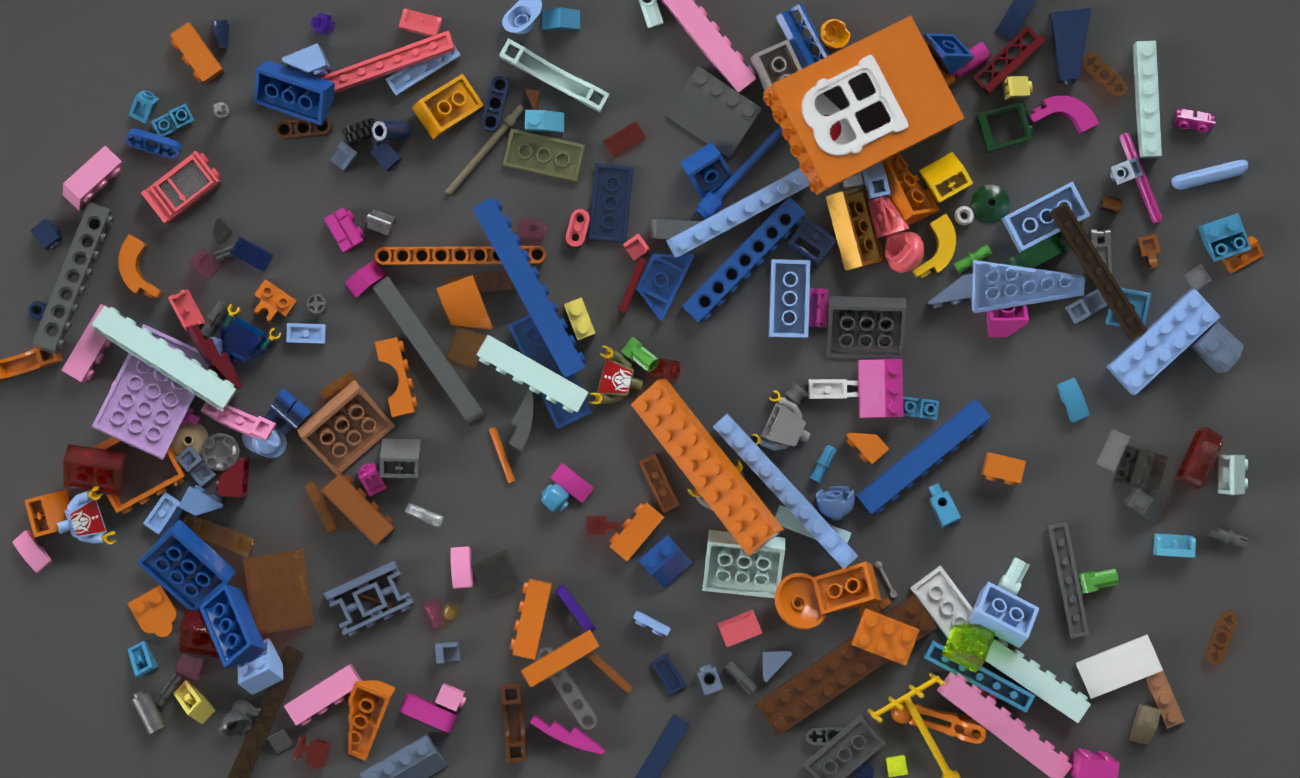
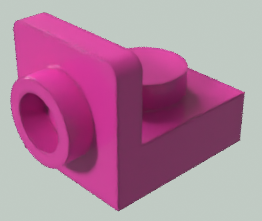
M374 462L363 465L357 471L359 479L369 496L387 488Z

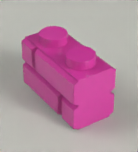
M343 207L324 218L344 253L365 242L362 238L365 234L360 226L356 228L353 223L355 217L350 209L347 211Z

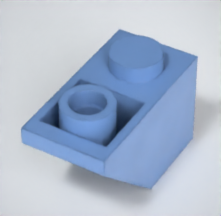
M195 485V487H188L178 507L197 516L223 508L226 504L222 502L223 498L215 494L210 496L205 493L206 489Z

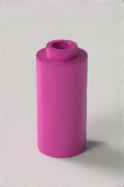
M983 42L969 49L974 56L973 60L952 73L954 77H962L991 58V54Z

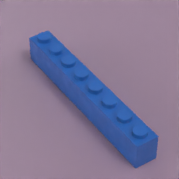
M977 399L972 400L859 492L856 497L870 514L874 512L878 514L885 508L883 504L888 500L892 502L900 496L899 491L903 488L905 490L909 489L914 484L913 480L915 478L925 476L929 472L928 468L931 465L937 466L944 460L943 456L947 452L951 454L959 448L958 443L963 439L966 442L973 437L974 430L984 428L989 423L988 419L991 416Z

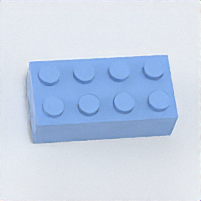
M1073 181L1001 218L1018 252L1060 232L1049 212L1062 203L1066 202L1078 221L1090 216Z
M771 260L769 337L808 338L810 260Z

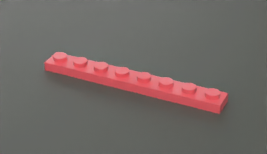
M448 30L326 74L320 78L335 83V94L455 51V47Z

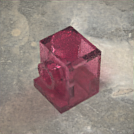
M520 217L519 238L542 240L543 236H546L547 224H544V220ZM531 225H535L537 227V230L535 232H531L529 230Z

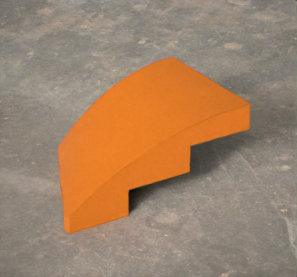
M473 275L436 288L451 325L493 329Z

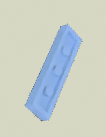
M455 47V51L399 70L388 77L386 81L394 94L398 96L461 55Z

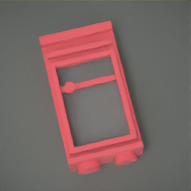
M194 151L184 161L141 192L165 224L168 225L222 183L219 179L221 177L220 173L215 167L213 169L210 168L207 164L209 159L203 152L200 154Z

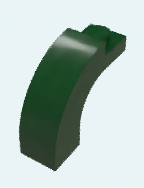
M1059 232L1003 262L1005 265L1034 268L1071 247L1062 233Z

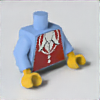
M98 486L93 487L91 491L75 495L68 504V509L64 511L67 520L57 523L60 534L71 531L72 536L78 538L79 541L92 544L105 542L113 544L117 541L109 538V535L116 534L114 531L106 535L104 534L107 531L96 501L100 499L103 493L100 495L94 493V491L99 489Z

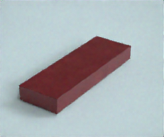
M639 257L619 308L621 313H627L645 267L646 259Z

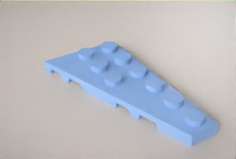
M973 260L972 310L974 313L1083 296L1085 279L1082 275Z

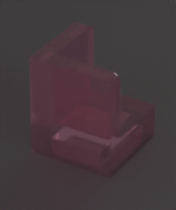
M203 248L189 261L206 278H210L221 265Z
M183 653L174 671L197 680L205 666L206 660L196 659Z

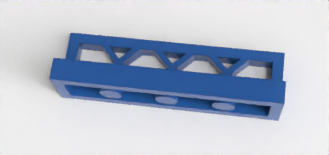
M802 3L776 16L802 68L830 56ZM799 10L802 16L801 22L796 21L792 13ZM804 28L809 29L811 33L810 39L804 37ZM813 45L818 46L820 50L819 56L813 54Z

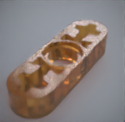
M1090 52L1083 56L1082 67L1112 96L1121 97L1127 92V83L1096 53ZM1087 57L1089 59L1093 57L1095 59L1093 63L1096 66L1102 65L1097 69L1096 73L1093 71L1096 67L1092 64L1089 66L1086 64L1088 62ZM1105 69L1109 72L1108 80L1100 78L1099 72ZM1113 77L1116 78L1113 81L1116 85H1122V93L1120 91L1115 92L1114 89L1116 87L1112 83L1109 86L1107 85Z
M313 480L305 484V488L329 534L338 530L337 524L315 481Z
M1224 611L1218 617L1205 652L1206 660L1213 665H1218L1224 660L1238 621L1237 616L1233 612ZM1230 615V618L1233 619L1232 623H1228L1226 628L1230 629L1229 632L1219 629L1220 626L1225 627L1226 621L1223 619ZM1220 632L1226 634V641L1224 643H1218L1216 640V636ZM1213 644L1223 647L1222 650L1218 648L1217 655H1219V658H1215L1214 661H1212L1213 658L1210 656L1211 653L1216 651V647H1213Z

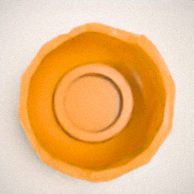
M838 19L827 20L820 29V38L823 44L833 49L844 47L849 42L851 36L850 32L846 29V24Z

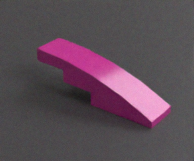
M536 714L530 721L531 724L565 744L602 755L605 752L602 746L576 726L569 731L556 720L550 726Z

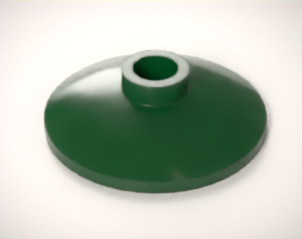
M987 184L975 191L971 200V206L977 218L984 222L992 223L1001 220L1007 214L1010 201L1008 194L1003 188L994 184ZM990 199L994 200V206H989L988 201Z

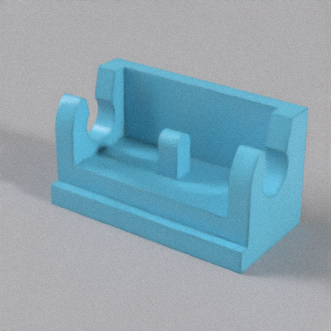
M1154 533V555L1195 558L1196 538L1194 536Z

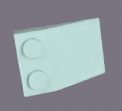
M1218 455V493L1228 495L1245 494V490L1248 489V479L1245 478V471L1248 470V460L1245 459V455Z

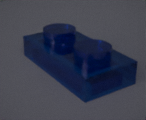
M241 236L238 237L230 251L231 255L263 272L273 257V253Z

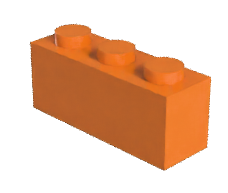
M187 22L170 34L173 39L170 41L177 51L180 49L184 54L181 58L188 67L190 65L195 70L193 75L198 82L203 81L207 84L224 72L222 66L190 22Z
M647 502L644 505L640 503L634 510L636 515L633 519L628 518L622 525L623 531L620 534L616 532L609 540L612 543L609 547L626 561L631 558L664 518L662 514Z

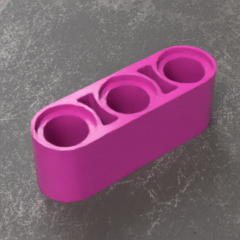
M410 693L406 694L399 710L403 714L448 733H451L458 714Z

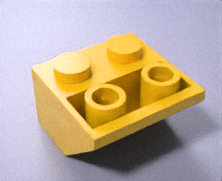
M953 152L919 170L937 204L973 184L966 169Z

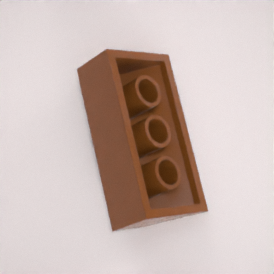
M339 474L321 491L375 545L380 544L396 528L393 525L395 523L389 515L384 516L380 512L381 507L375 501L371 503L366 498L368 496L367 493L360 487L357 489L353 485L354 480L348 474Z

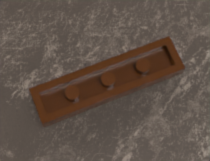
M506 271L471 274L475 279L479 293L516 290ZM471 275L445 277L446 285Z

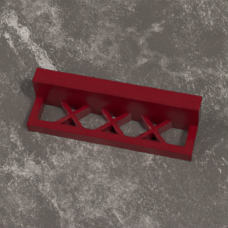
M1027 26L972 79L988 95L1031 55L1045 39L1041 35L1038 36ZM1026 32L1035 39L1030 45L1022 44V36ZM1010 47H1019V55L1016 58L1008 57V49ZM996 60H1005V68L1002 71L994 70V62ZM982 73H991V81L985 86L978 77Z

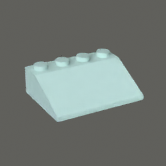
M709 530L702 591L775 598V591L782 576L785 538L774 537L757 553L748 556L730 532Z

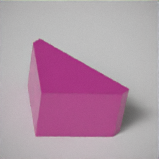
M373 260L357 270L345 282V285L357 299L384 278L386 274L378 263Z

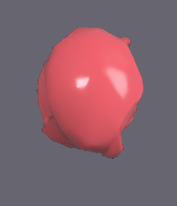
M902 231L886 237L885 257L890 268L895 272L905 273L914 270L921 263L924 257V242L917 233Z

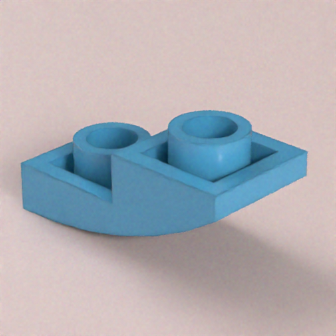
M185 103L168 111L167 114L152 120L151 125L157 135L166 137L195 120Z
M1074 377L1057 385L1061 401L1066 406L1071 422L1074 423L1090 415L1084 396Z
M903 396V416L937 420L939 401Z

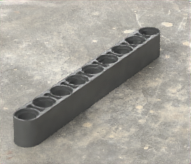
M387 275L373 285L374 291L467 423L471 426L486 414L390 277Z

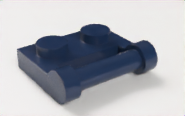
M806 217L786 246L788 248L792 247L810 260L812 265L817 268L837 240ZM797 238H802L817 249L820 254L815 256L796 242Z

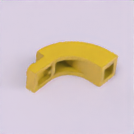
M947 214L928 225L936 238L937 248L934 256L929 261L912 271L915 277L919 275L921 278L931 273V268L937 274L952 259L956 247V233Z

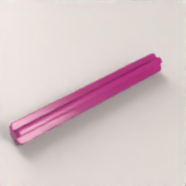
M1124 133L1119 136L1127 159L1130 160L1136 157L1138 159L1143 176L1135 178L1151 221L1152 223L1160 222L1163 218L1129 133Z

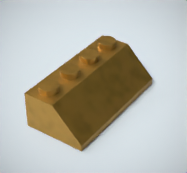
M865 187L826 196L845 271L886 261L881 239L876 237L868 204L870 200L867 198Z

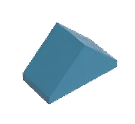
M568 8L542 10V30H580V10Z
M145 641L127 649L134 674L137 678L159 667Z

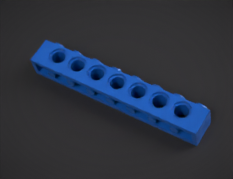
M789 196L682 305V308L697 322L700 320L705 322L712 315L709 311L714 306L718 308L725 301L723 297L727 293L731 295L738 288L736 284L741 279L745 281L752 274L749 270L754 265L758 267L765 260L763 256L767 252L771 254L779 246L776 243L781 238L785 240L792 233L790 228L794 224L797 227L805 219L803 215L806 212ZM788 215L791 220L790 224L783 225L780 222V217ZM770 228L777 231V237L774 239L768 238L766 234ZM756 242H760L764 246V250L760 253L755 252L753 249V244ZM742 256H748L750 258V264L748 266H742L740 264V258ZM730 269L735 270L737 273V278L734 280H729L726 276V272ZM716 283H720L724 287L723 292L720 294L713 291V285ZM702 297L710 299V305L706 308L699 304V300Z

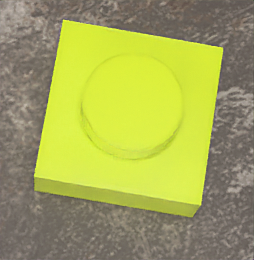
M905 755L885 758L889 778L908 774Z

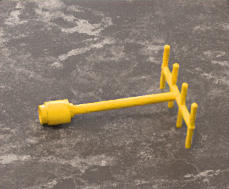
M930 672L929 676L932 679L917 688L910 684L908 687L912 691L896 700L891 696L888 697L891 703L876 712L870 708L867 710L872 718L881 723L882 718L879 716L894 707L903 710L901 703L904 702L943 772V777L941 778H961L958 771L949 769L911 699L916 694L923 698L924 694L921 691L935 683L944 686L945 682L939 676Z

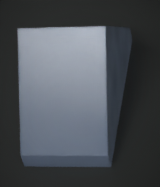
M790 650L762 651L764 681L767 682L792 655Z

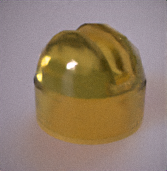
M445 604L443 616L448 620L454 619L459 612V608L451 604Z

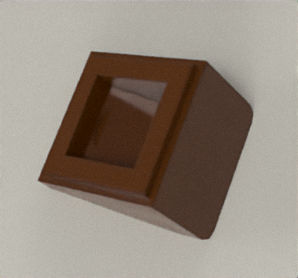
M525 89L533 110H538L540 92L538 90Z
M1103 195L1100 210L1119 213L1122 211V201L1118 198Z

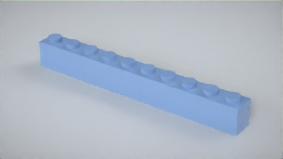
M728 413L713 425V428L843 569L858 557L857 553Z

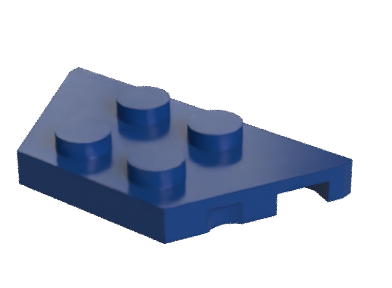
M652 254L636 287V290L662 322L695 256L694 254H683L679 257H674L673 254Z

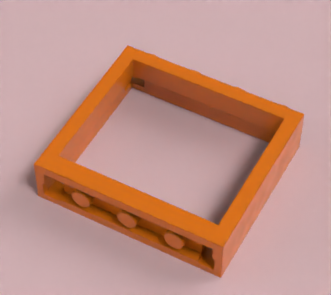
M111 437L84 452L116 513L122 512L126 514L132 511L133 505L137 503L142 505L150 501V496L155 493L157 496L165 493L168 486L173 484L176 487L184 482L183 478L187 477L182 465L175 458L176 454L170 445L167 454L178 474L122 504L96 456L123 441Z

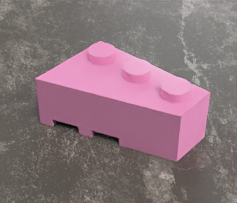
M104 146L63 183V196L80 211L99 190L105 187L111 177L114 178L120 173L122 161Z

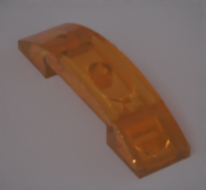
M186 513L183 523L201 539L242 556L250 557L256 539L220 524Z

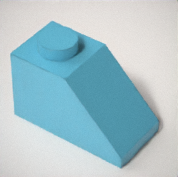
M525 110V131L564 132V113L546 110Z

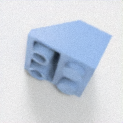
M269 638L263 640L267 650L254 661L238 665V685L252 695L283 680V664Z

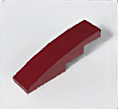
M191 324L185 327L194 346L211 369L223 381L228 380L234 384L235 389L243 388L228 354H219L213 339H204L198 324Z

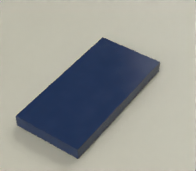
M595 163L588 240L626 242L634 167Z

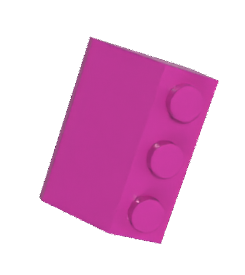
M902 359L858 360L859 418L903 417Z

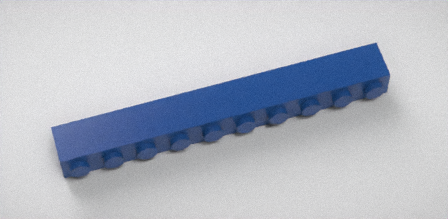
M491 197L473 207L472 209L564 378L585 368L584 363L587 361L583 353L577 352L575 346L578 344L573 335L569 336L565 330L568 326L564 318L559 319L556 313L559 309L555 302H550L547 297L550 293L545 284H540L538 278L541 276L536 267L532 268L528 261L531 258L526 250L522 251L519 245L522 241L518 234H513L510 227L513 225L508 216H503L501 210L504 208L499 199L495 200Z

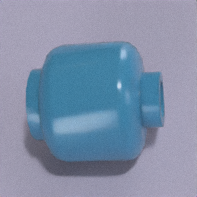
M550 484L540 494L543 496L541 502L552 512H556L558 509L563 511L569 504L567 502L569 494L559 484Z

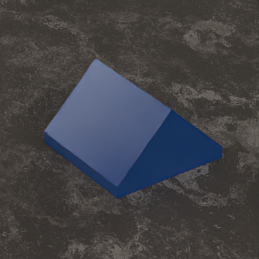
M925 33L923 36L935 59L950 75L974 58L973 54L954 34Z

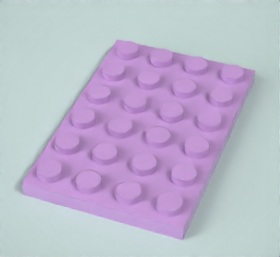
M143 324L142 328L151 331L153 337L164 339L169 343V347L174 350L176 348L185 353L186 358L197 360L202 364L201 367L208 371L210 366L196 348ZM128 353L92 428L163 460L195 394Z

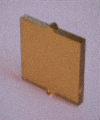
M457 327L447 359L459 362L460 365L465 364L477 369L480 359L477 353L486 336L477 334L474 330L469 331Z

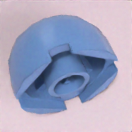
M846 486L829 487L830 491L823 492V489L816 493V502L818 509L824 516L832 518V520H841L852 511L855 502L853 489L850 491V488Z

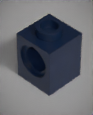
M386 140L384 142L379 141L372 147L373 151L371 154L387 172L402 160Z

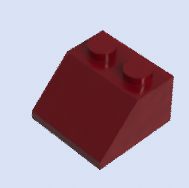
M240 458L220 476L219 480L216 481V491L219 492L218 496H247L250 458Z

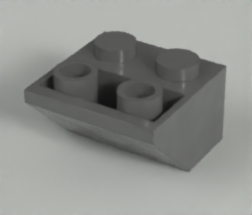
M382 439L380 477L420 478L421 439Z

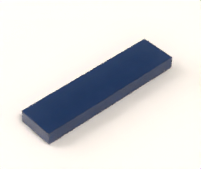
M673 714L635 778H658L690 724Z

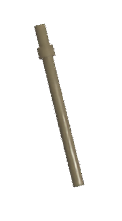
M521 104L517 106L511 115L508 114L506 116L505 122L446 189L450 196L510 126L513 127L516 124V119L525 110Z

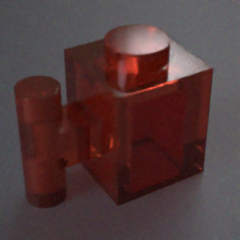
M587 515V535L606 536V530H618L620 528L619 522H607V516Z
M299 735L293 758L301 760L302 753L307 754L305 763H309V767L314 769L324 768L332 743L313 738L309 746L305 744L307 737Z

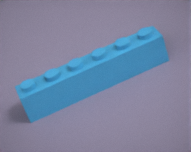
M932 639L922 655L925 659L955 675L961 674L968 682L1026 713L1035 698V695Z

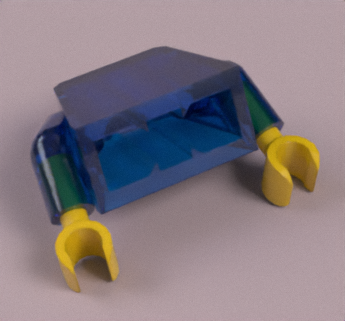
M230 304L228 306L229 314L225 316L219 330L220 338L223 342L222 349L229 353L228 356L232 365H236L239 359L245 362L248 358L255 359L263 355L273 344L272 341L280 338L281 333L277 337H273L271 333L275 328H272L269 332V337H266L267 333L238 317L241 312L240 307L237 308L236 312H231L234 305Z

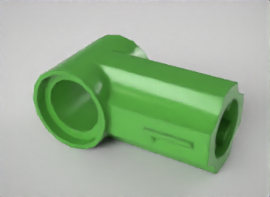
M632 336L621 352L650 373L656 369L660 360Z
M1115 568L1078 574L1082 593L1098 591L1100 588L1119 585L1118 574Z

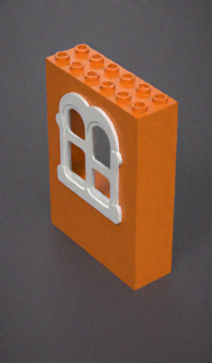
M912 16L773 83L763 92L765 103L771 107L775 122L780 124L782 128L781 133L784 139L788 140L792 155L795 158L797 157L800 163V170L804 175L806 174L809 180L808 185L816 195L953 127L964 119ZM861 73H867L876 89V93L858 101L848 81ZM835 86H840L849 101V107L831 116L819 114L815 108L816 97ZM877 101H881L891 121L866 134L862 131L855 113ZM846 118L856 135V139L848 144L839 145L831 139L830 128L835 122Z

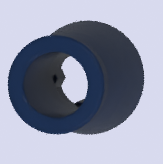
M227 20L212 21L211 29L217 48L229 47L230 24H228Z

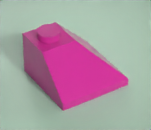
M1027 305L986 311L988 337H1009L1029 323Z

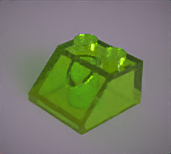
M979 624L953 625L942 656L976 673L986 661L995 632Z

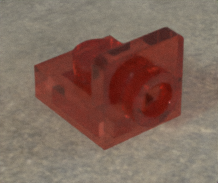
M658 358L660 360L658 366L649 373V377L678 380L681 371L680 361Z

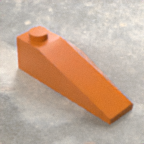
M900 153L882 162L890 189L888 198L908 225L914 224L939 211L932 193L928 188L925 190L918 182L920 178L910 172L908 163Z
M378 680L355 681L349 696L348 754L364 761L367 760L394 694L395 687Z

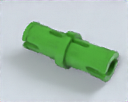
M986 244L977 251L968 253V256L953 265L957 272L961 274L973 266V260L982 261L993 254Z

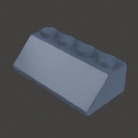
M429 733L365 769L359 775L361 778H428L447 767V764Z

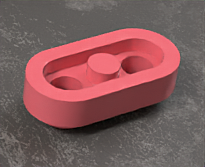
M583 209L575 210L570 217L566 241L572 247H579L585 241L590 216ZM583 216L584 221L579 223L577 217ZM574 234L579 235L577 241L572 240Z

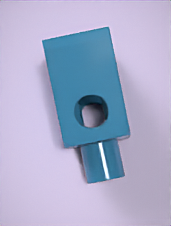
M939 483L929 487L928 489L932 495L929 502L941 529L943 530L960 522L961 516L949 492H943ZM944 501L946 506L941 507L938 502Z

